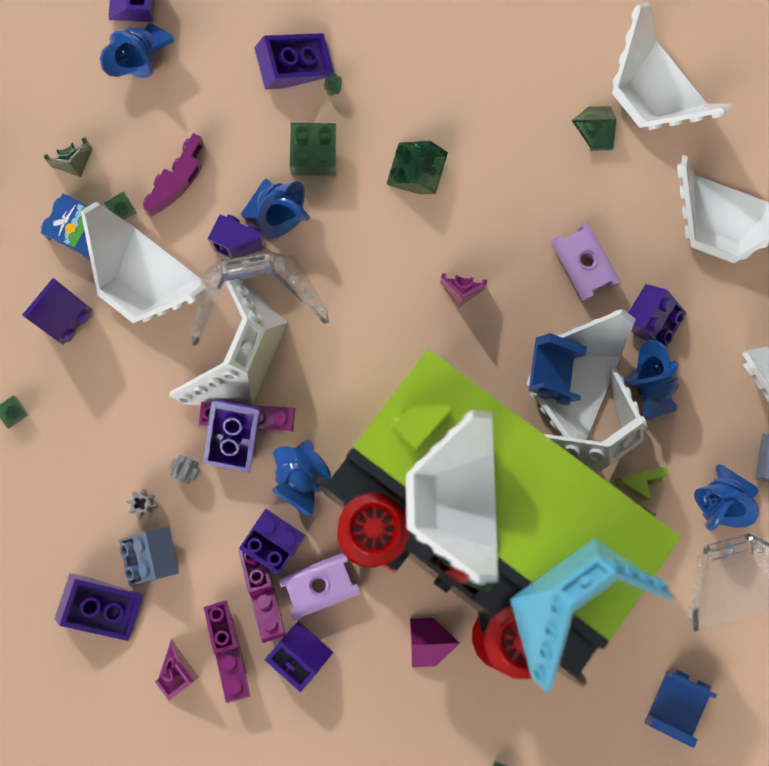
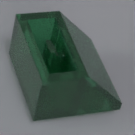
M291 123V175L336 176V123Z
M431 140L399 143L386 184L419 195L436 194L448 152Z

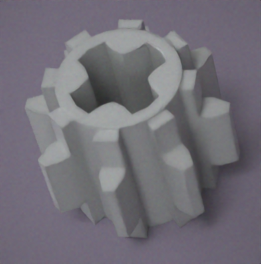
M179 454L178 459L173 458L169 467L172 470L170 476L190 484L191 480H196L200 470L197 467L199 463Z
M142 489L140 495L132 492L133 499L126 501L132 507L129 513L137 512L136 514L139 519H142L144 513L152 516V507L158 506L153 504L152 501L155 495L147 496L148 494L145 489ZM140 499L146 500L144 503L145 509L138 508Z

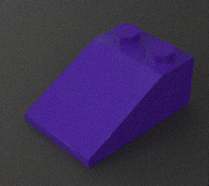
M324 33L264 35L254 47L265 90L288 88L335 75Z
M52 278L22 316L64 345L65 342L73 339L76 334L75 330L79 325L88 321L91 316L90 312L93 309L56 279Z
M212 399L203 464L249 473L255 455L260 408Z
M69 573L54 619L62 627L129 641L144 595L93 578Z

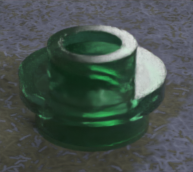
M331 73L325 79L324 89L327 90V94L330 96L338 95L342 86V78L337 76L336 73Z

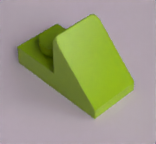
M665 466L617 478L616 480L619 485L642 499L651 500L646 481H648L649 485L663 482L662 477L669 474Z

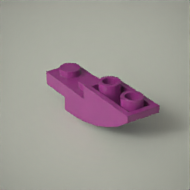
M192 133L190 139L187 138L183 144V152L180 158L175 159L172 165L173 171L163 169L162 173L156 176L153 184L154 188L151 194L148 193L143 202V209L147 215L152 217L170 206L195 180L202 168L197 159L204 146L201 136Z
M201 402L199 425L208 426L211 402ZM248 405L260 408L258 431L294 432L295 408Z
M238 550L261 641L266 643L286 636L282 613L270 570L243 551Z
M227 600L204 606L212 649L216 656L226 703L251 697L246 677V667Z

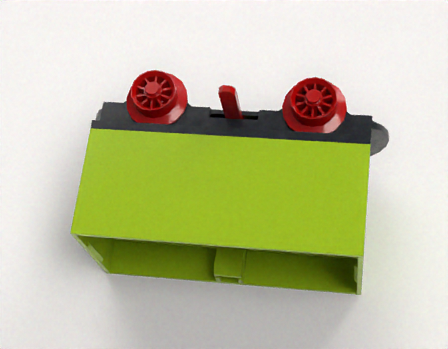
M429 349L422 355L346 455V459L330 480L317 475H312L309 478L328 498L343 508L338 519L337 540L341 552L350 562L369 568L383 566L390 572L396 573L395 571L399 570L407 558L435 578L433 582L435 586L446 594L449 590L478 611V617L472 628V644L476 655L485 665L513 679L528 680L533 677L528 667L511 598L594 538L653 578L682 538ZM449 405L453 408L416 451L392 431L395 425L392 420L402 409L407 412L410 407ZM473 410L492 413L498 582H485V584H478L470 580L466 572L454 568L450 564V560L434 553L430 545L418 541L416 535L407 529L406 474L414 467L416 462L423 459L430 452L434 445L441 442L447 436L449 430L455 428L464 419V416ZM618 579L575 610L572 614L557 672L577 685L584 687L587 681L582 670L597 649H605L645 590Z

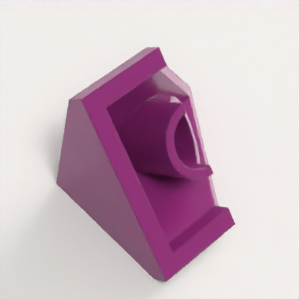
M442 273L440 283L456 305L461 307L485 289L487 280L483 279L482 283L473 282L474 278H462L458 275L455 276V279L446 278V273Z
M434 618L410 619L412 667L437 666L460 644Z
M170 640L159 678L155 681L169 701L199 678L172 640Z

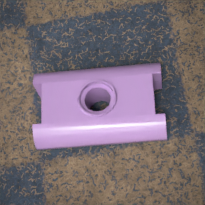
M589 222L582 224L578 228V232L566 238L560 235L551 241L583 302L589 300L594 295V291L606 285L610 289L621 282ZM581 258H587L590 261V266H584Z
M343 553L278 578L281 588H287L294 608L289 611L293 620L361 594L358 585H352L345 567V564L349 563ZM318 579H322L326 583V588L321 593L315 592L313 588L314 582Z

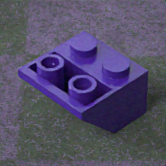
M110 0L108 19L154 22L155 0Z
M220 214L207 238L214 251L235 260L265 249L266 244L259 228L251 224L245 226L239 223L240 220L228 214L226 217Z
M645 284L628 312L636 319L631 330L633 334L645 341H660L666 348L687 314L667 289Z
M265 509L239 549L279 575L306 535L270 510Z
M297 621L264 660L301 693L334 652L301 622Z

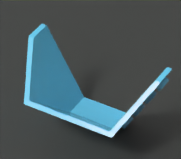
M596 538L591 540L511 598L528 667L535 682L546 693L552 690L573 612L616 580H622L671 601L675 596L668 591L670 586L658 577L654 579Z

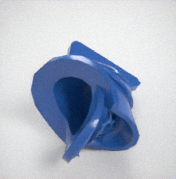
M152 23L148 24L145 29L129 27L122 31H114L110 35V43L102 50L100 56L101 69L108 76L113 77L131 74L135 77L147 78L153 73L151 63L156 57V51L173 43L174 38L171 34Z
M266 178L242 211L241 216L248 220H255L263 235L269 238H278L292 230L301 220L308 221L310 219L308 213L303 209L305 188L299 181L283 185L282 183L273 184Z
M648 340L641 345L637 368L624 379L625 384L638 387L639 395L643 396L644 418L647 420L674 412L678 408L672 397L679 387V378H677L679 363L670 361L667 348L660 341Z
M310 440L302 442L296 448L286 446L276 448L273 456L277 468L275 471V481L278 485L272 491L305 515H311L314 512V493L321 490L309 478L312 475H317L330 480L331 472L321 456L314 451L313 443Z
M718 464L715 470L719 479H714V482H711L706 487L696 489L694 493L695 501L707 520L705 524L706 529L710 531L715 530L719 524L734 528H742L754 524L759 516V506L754 499L759 489L724 465Z

